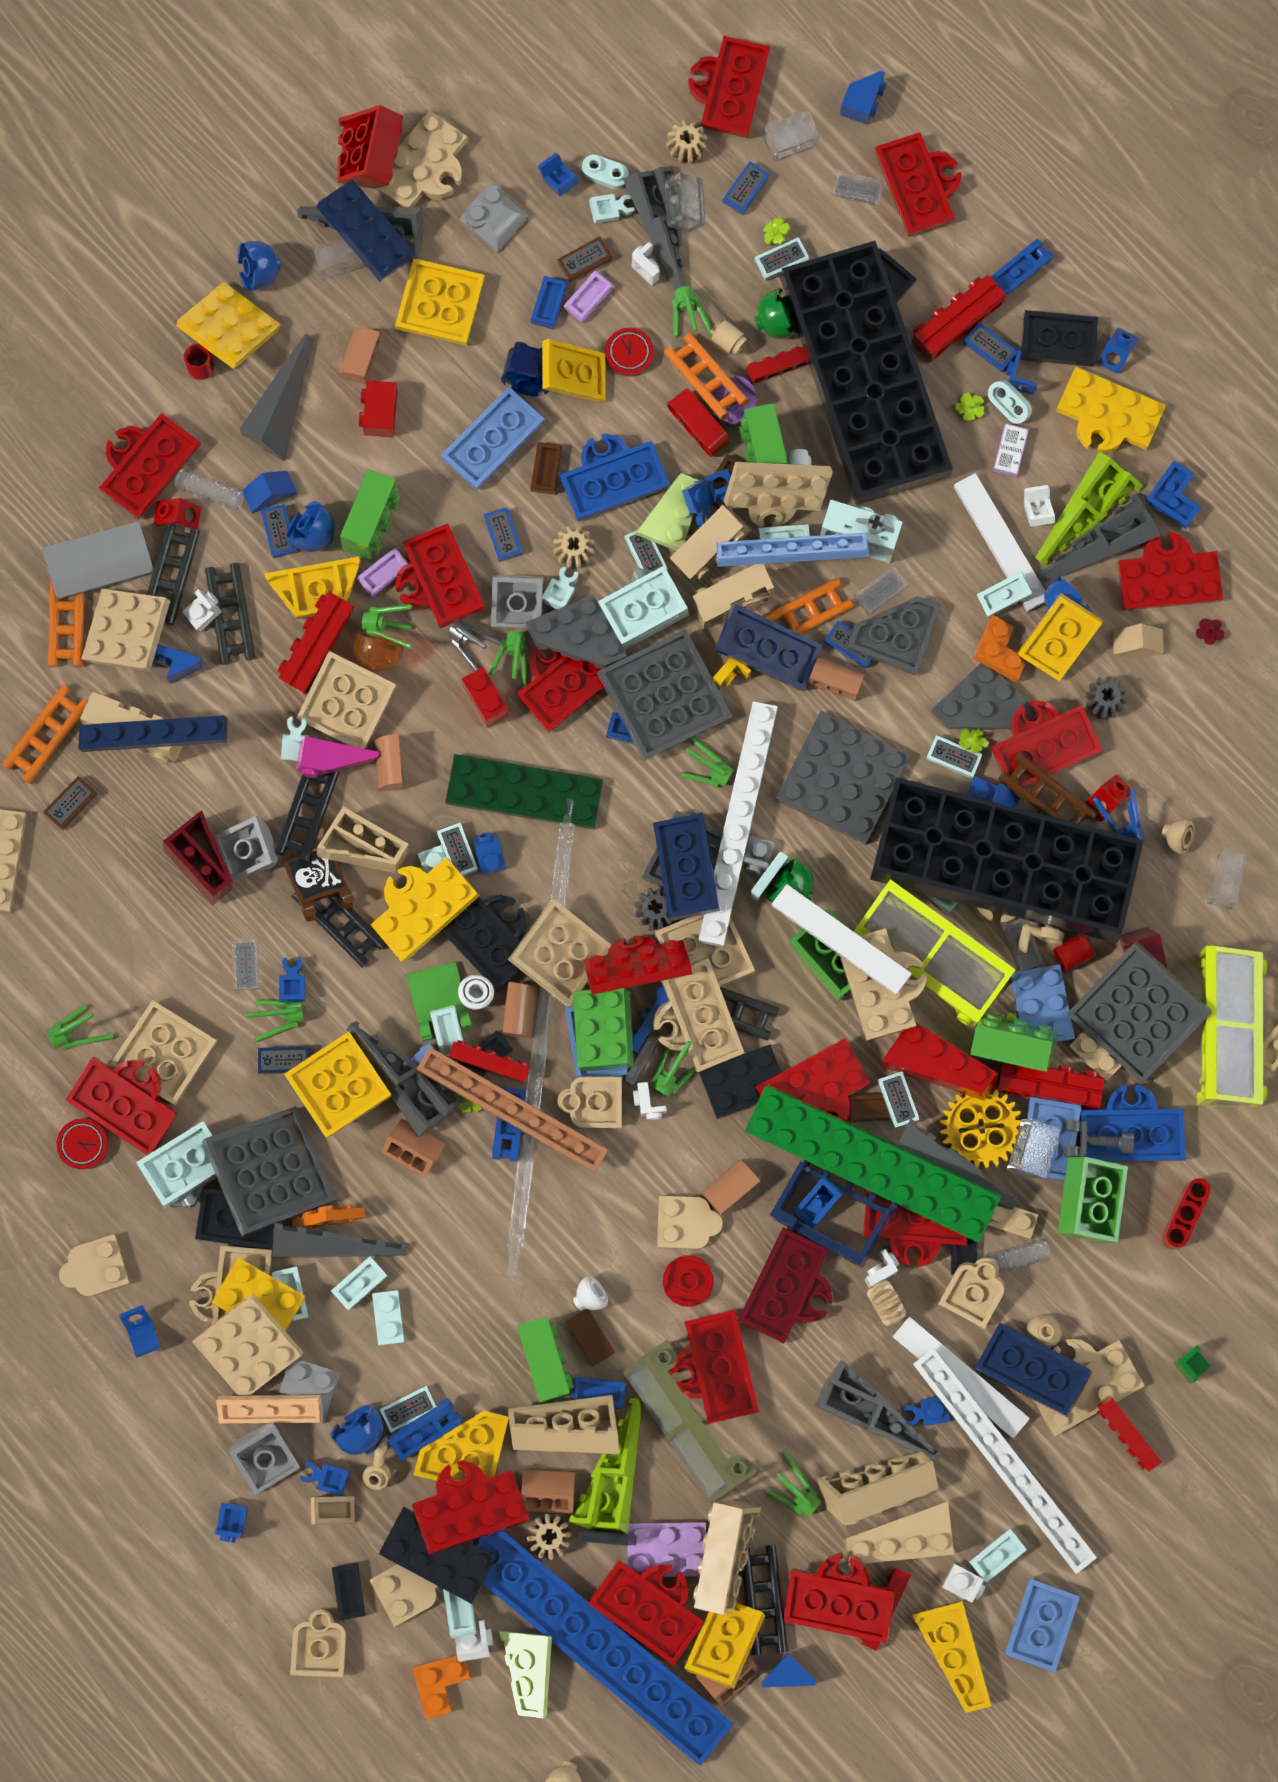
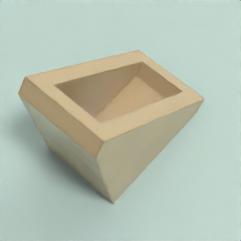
M1141 623L1112 631L1114 656L1164 654L1163 629Z
M354 1496L311 1497L312 1525L355 1523Z

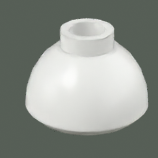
M481 975L468 976L459 985V999L469 1009H483L493 999V985L487 978Z
M585 1276L577 1287V1296L573 1298L575 1305L581 1311L585 1308L589 1310L603 1309L608 1305V1297L605 1290L596 1279Z

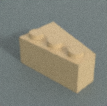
M722 505L670 559L689 579L694 581L696 579L701 580L709 573V568L717 562L716 542L741 541L752 529L733 509Z
M754 564L709 588L703 587L694 593L695 595L692 596L691 603L703 629L725 621L733 604L751 610L772 601L774 586L764 564Z
M342 807L317 847V857L391 873L397 872V869H399L409 853L408 843L345 807Z

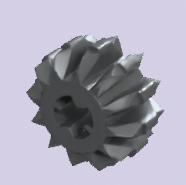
M1108 676L1105 682L1101 677L1097 678L1096 684L1090 683L1088 686L1090 691L1085 693V698L1089 699L1086 707H1094L1093 715H1096L1098 711L1101 712L1102 719H1105L1108 713L1112 718H1115L1117 711L1122 713L1125 709L1123 704L1128 702V698L1123 696L1127 689L1118 688L1121 683L1120 680H1117L1115 684L1111 683V676ZM1105 694L1110 696L1107 702L1102 699Z
M648 888V897L644 893H640L639 898L642 902L636 901L634 903V907L640 909L634 913L635 917H643L639 922L641 926L649 922L648 930L650 931L653 930L654 924H657L659 930L663 928L662 922L669 926L672 924L668 917L665 895L661 896L662 888H658L657 894L653 893L652 888ZM653 904H656L657 908H662L659 909V914L649 911Z

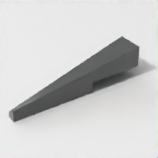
M666 166L652 171L635 173L624 178L623 181L674 290L679 287L686 286V282L682 280L681 268L684 267V259H680L679 247L682 245L679 211L675 209L673 199L677 192L676 187L672 186L671 180L674 167Z
M300 206L298 208V218H307L317 222L318 226L323 228L327 226L334 229L316 206ZM377 207L416 253L414 258L419 259L424 232L422 207Z
M307 334L302 337L240 427L242 436L262 446L264 451L282 461L286 459V451L291 438L293 421L296 416L304 374L313 339Z
M839 1361L826 1380L815 1407L915 1453L923 1452L932 1461L938 1462L941 1454L858 1376L846 1362Z

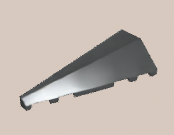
M1137 493L1130 497L1131 502L1123 509L1120 507L1114 509L1113 517L1104 522L1097 523L1071 544L1072 549L1063 557L1058 554L1054 558L1055 563L1044 570H1038L1037 572L1043 583L1059 575H1064L1161 536Z
M359 1022L351 1023L346 1029L369 1060L418 1137L435 1128L464 1103L463 1098L460 1096L454 1097L445 1090V1086L435 1083L426 1075L417 1071L418 1065L396 1049L390 1050L380 1043L378 1036L375 1034L371 1036L359 1027Z
M910 1119L897 1146L1000 1194L1001 1199L998 1205L1013 1210L1018 1200L1016 1196L1011 1197L1000 1191L999 1183L996 1181L988 1182L980 1176L982 1171L952 1148L947 1149L936 1143V1136L932 1133L925 1135L916 1128L917 1122Z
M275 1223L272 1257L280 1259L406 1256L407 1244L368 1240L358 1236L310 1230L303 1227H288Z

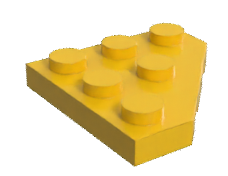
M482 1411L439 1439L423 1447L419 1452L414 1476L436 1481L440 1472L449 1464L452 1468L450 1473L452 1479L462 1481L464 1474L458 1469V1461L474 1463L482 1469L487 1478L495 1476L509 1417Z

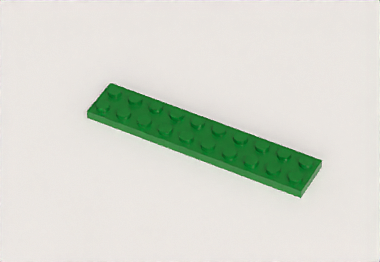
M766 1084L745 1129V1132L978 1243L1001 1199L1000 1194L768 1084Z

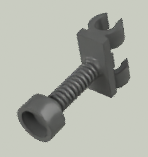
M1067 1120L1066 1122L1067 1132H1081L1080 1147L1066 1146L1064 1157H1086V1146L1091 1144L1092 1146H1115L1121 1149V1153H1133L1134 1133L1123 1132L1122 1136L1118 1138L1109 1136L1094 1137V1135H1087V1121Z

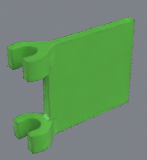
M456 962L406 974L423 1041L433 1039L429 1026L432 1023L430 1011L455 1005L462 1031L472 1029L468 1009L462 1004L458 995L461 981Z

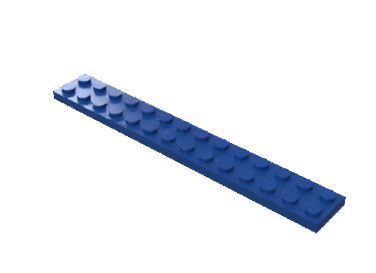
M503 1530L476 1539L474 1544L497 1556L483 1584L543 1635L552 1636V1642L701 1766L733 1723L606 1616L589 1605L588 1601Z

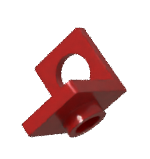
M182 498L157 501L153 524L156 526L180 524L189 529L198 530L201 507ZM187 508H190L193 512L192 522H188L185 517Z
M1116 774L1100 786L1085 803L1098 813L1096 817L1102 822L1105 818L1095 807L1093 798L1102 799L1106 804V811L1110 814L1130 796L1131 789Z

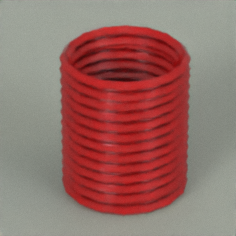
M199 343L188 346L183 355L188 373L197 380L207 379L214 371V363L210 351ZM203 357L207 359L201 366L191 365L192 361L196 358Z
M1083 934L1053 949L1058 964H1060L1065 972L1095 957L1089 940Z

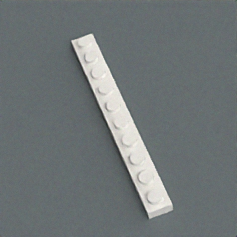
M754 701L752 703L714 870L720 911L704 914L699 943L724 947L778 706Z
M932 1348L913 1363L914 1367L1072 1570L1077 1574L1097 1558L936 1350Z

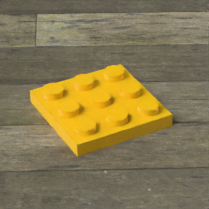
M413 258L395 329L467 346L485 275Z
M223 281L179 318L176 326L232 369H235L276 334L281 324Z
M349 1031L284 1074L327 1139L392 1097Z

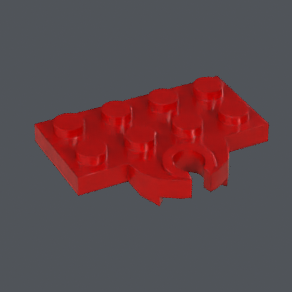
M723 36L718 57H701L692 66L690 74L694 76L700 74L707 78L704 83H697L693 78H688V88L691 95L698 102L705 105L701 121L702 128L748 138L771 46Z
M921 132L875 147L876 157L908 237L954 222L955 217L947 199L952 197L959 189L962 172H957L952 178H947L942 174L944 169L953 170L958 166V162L949 156L948 152L936 151L929 153Z
M162 413L147 431L137 426L127 425V427L114 432L118 439L128 442L125 449L117 450L110 440L106 444L105 454L113 471L101 484L99 490L138 520L201 446L200 441Z
M448 523L402 541L411 563L402 566L397 572L396 591L402 592L407 586L416 588L412 594H402L399 596L403 604H411L413 606L412 609L417 610L431 608L439 629L486 610Z
M1170 531L1168 534V539L1173 545L1171 550L1161 548V535L1146 543L1142 551V558L1119 560L1117 562L1123 611L1223 601L1218 551L1193 553L1188 541L1175 532Z
M535 647L530 659L531 673L535 679L516 693V695L543 728L550 733L602 691L604 686L597 675V672L601 669L594 667L595 664L562 656L560 652L552 650L554 657L551 660H543L539 649Z
M1037 700L1029 701L1030 707L1035 709L1037 713L1036 719L1032 722L1028 721L1024 715V706H1019L1011 719L1012 737L990 747L1001 772H1006L1009 776L1019 765L1013 760L1018 752L1051 775L1102 751V747L1082 705L1059 715L1055 707L1050 703ZM1026 771L1018 783L1025 787L1039 779L1029 771Z
M634 936L635 944L627 945L626 939L623 938L611 945L608 949V955H595L589 959H584L583 964L591 995L692 975V967L684 941L670 940L658 945L655 940L649 937Z
M843 1038L755 1087L760 1097L766 1084L827 1113L833 1111L838 1118L847 1121L851 1106L848 1095L870 1084L847 1039Z
M95 1056L92 1057L65 1100L144 1154L149 1155L154 1152L179 1114L158 1099L161 1092V1078L155 1067H151L148 1070L147 1080L141 1081L137 1077V1070L145 1065L146 1061L128 1060L113 1069Z
M866 1189V1199H868V1197H869V1195H870V1193H871V1191H869V1190H867V1189ZM877 1195L873 1203L884 1209H889L892 1201ZM898 1204L879 1238L889 1240L890 1251L895 1255L897 1261L904 1266L909 1265V1259L906 1254L907 1250L911 1247L917 1248L921 1253V1257L917 1262V1268L930 1263L938 1254L941 1244L967 1246V1237ZM865 1206L863 1237L869 1238L882 1214Z
M735 1310L684 1321L690 1347L682 1350L677 1355L676 1364L670 1369V1374H676L682 1368L690 1371L691 1379L689 1382H675L683 1395L690 1399H702L708 1424L759 1413Z
M458 1461L457 1466L463 1472L464 1479L462 1481H455L450 1474L451 1466L448 1464L444 1467L436 1479V1495L412 1504L429 1555L526 1523L530 1520L512 1470L487 1478L482 1469L474 1463Z
M843 1553L829 1556L821 1564L817 1573L796 1568L791 1570L784 1622L882 1643L888 1642L896 1589L870 1584L869 1572L865 1564L854 1555L850 1557V1573H844L839 1568V1562L843 1558Z
M618 1559L589 1599L588 1604L672 1665H675L705 1622L684 1606L688 1598V1585L684 1575L680 1571L677 1574L675 1584L666 1586L662 1583V1577L665 1573L671 1572L672 1565L656 1563L648 1566L639 1574Z

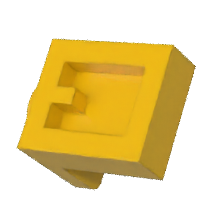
M729 658L713 677V681L717 688L720 689L724 684L726 686L730 685L737 676L734 673L735 671L746 680L750 677L752 671L749 669L750 667Z

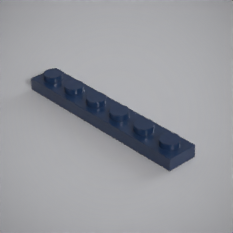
M225 715L79 725L78 749L81 752L227 743L228 718Z

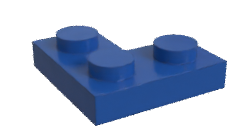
M1174 460L1145 502L1186 529L1201 508V506L1181 494L1194 476V473Z

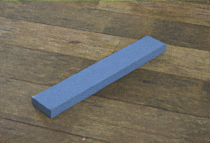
M867 533L716 542L718 567L869 557Z

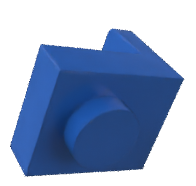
M554 153L538 165L544 183L560 197L579 183L577 176L563 164L560 155Z
M485 832L479 834L478 838L473 839L481 874L506 869L497 833Z
M221 1503L217 1529L214 1532L215 1535H220V1541L235 1543L236 1538L243 1539L248 1507Z

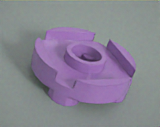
M740 376L729 378L748 398L749 401L745 406H741L738 402L736 405H730L725 409L729 413L728 417L721 420L707 404L710 414L718 422L730 427L741 424L740 418L744 417V409L756 406L754 387L749 381ZM723 384L711 392L718 402L730 394Z

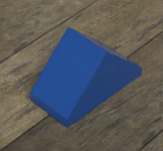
M277 471L261 473L242 490V493L253 514L297 494V491L288 472Z
M788 1653L761 1681L762 1687L816 1686V1680Z

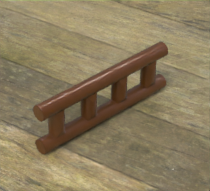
M1020 752L1013 758L1019 764L1013 773L1009 776L1006 772H1003L998 780L1043 815L1066 820L1058 814V811L1066 801L1078 810L1070 822L1080 824L1085 817L1092 821L1098 814ZM1026 771H1029L1039 779L1030 791L1018 783ZM1046 786L1058 794L1050 807L1038 798Z

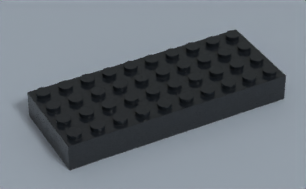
M876 240L782 268L780 280L855 504L859 505L950 477L953 467Z
M896 777L870 880L885 884L892 880L904 889L1118 943L1123 933L1144 840Z

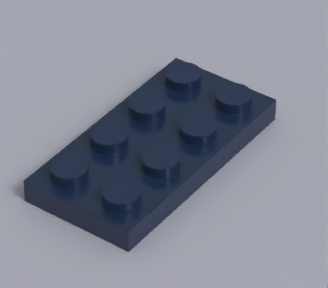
M353 179L320 200L316 205V208L379 282L415 257L416 253Z
M733 604L714 651L799 691H804L822 644L742 606Z
M703 813L654 822L653 826L669 920L673 921L720 911Z
M999 1323L975 1366L977 1371L1067 1418L1092 1374V1371L1085 1366L1002 1323Z

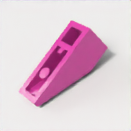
M305 736L300 742L295 771L302 772V775L305 777L316 778L317 775L322 776L371 763L378 757L379 752Z

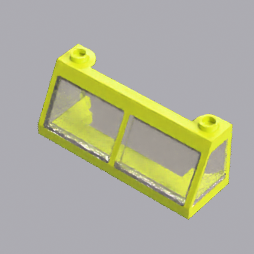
M892 880L887 883L853 931L861 936L886 928L893 952L913 954L923 963V967L919 969L914 967L907 969L912 973L911 977L917 980L921 975L927 974L925 987L955 1008L958 1014L957 1019L967 1026L972 1024L975 1027L1016 970Z
M1206 946L1197 955V967L1204 968L1200 972V978H1202V1002L1212 1010V1013L1202 1022V1077L1199 1078V1084L1202 1085L1201 1092L1197 1093V1106L1259 1108L1263 1105V1101L1267 1100V1086H1263V975H1266L1267 961L1263 960V952Z

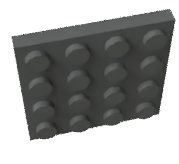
M686 629L597 672L643 761L671 749L733 717Z
M820 711L776 797V801L866 845L892 794L896 777L900 778L911 755Z
M1135 941L1070 1009L1067 1015L1143 1084L1212 1013V1010L1142 945Z
M297 1106L207 1137L202 1141L241 1236L336 1201V1197Z

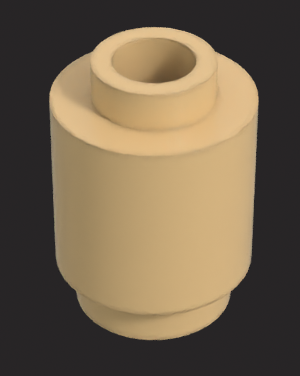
M724 320L722 323L718 321L710 332L713 335L711 340L730 354L738 355L748 342V339L744 337L745 334L727 320Z

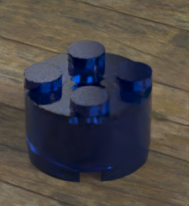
M516 342L514 347L508 351L501 378L502 383L506 385L507 382L511 385V389L514 392L525 396H538V393L543 391L544 395L547 394L549 390L543 389V347L538 349L528 346L523 342Z

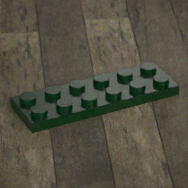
M454 754L445 803L446 805L595 830L603 779Z

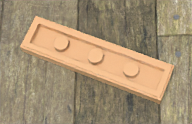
M321 1395L218 1396L216 1400L219 1424L322 1423L323 1421Z

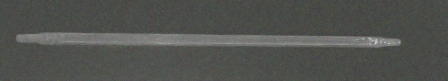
M566 799L567 811L563 822L559 826L550 901L555 899L564 907L575 825L572 824L574 799ZM541 986L539 988L525 1101L540 1110L554 998L553 995ZM523 1131L521 1133L507 1246L509 1259L506 1276L517 1278L519 1254L523 1251L536 1139Z

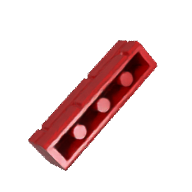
M986 275L983 279L978 277L973 280L968 286L970 289L964 294L961 292L957 293L950 300L951 304L947 308L940 307L932 314L931 317L933 319L927 324L921 322L913 330L912 343L929 362L935 360L971 331L979 322L981 323L1005 303L1006 294L989 275Z
M330 591L326 596L324 594L320 596L315 605L318 611L314 617L309 615L302 629L306 630L301 639L297 637L290 647V651L293 652L288 661L284 659L277 670L280 673L278 678L304 694L308 691L328 652L332 650L356 608Z
M1001 1062L996 1089L1000 1093L1027 1098L1047 1099L1081 1105V1108L1098 1110L1101 1105L1105 1078L1098 1077V1072L1084 1070L1083 1074L1073 1072L1074 1068L1060 1065L1058 1069L1048 1068L1047 1072Z

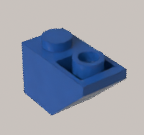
M878 71L850 83L841 105L840 115L867 125L869 118H874L879 106L876 103L878 95L883 96L887 85V82H884L885 72Z

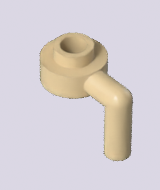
M1028 923L1024 924L1016 952L1027 954L1031 935L1036 936L1043 942L1060 945L1063 942L1064 932L1060 931L1059 928L1048 925L1038 927Z
M388 1436L383 1437L375 1450L374 1461L367 1466L363 1473L365 1484L374 1490L383 1489L391 1478V1471L384 1464L385 1454L391 1446L387 1439Z

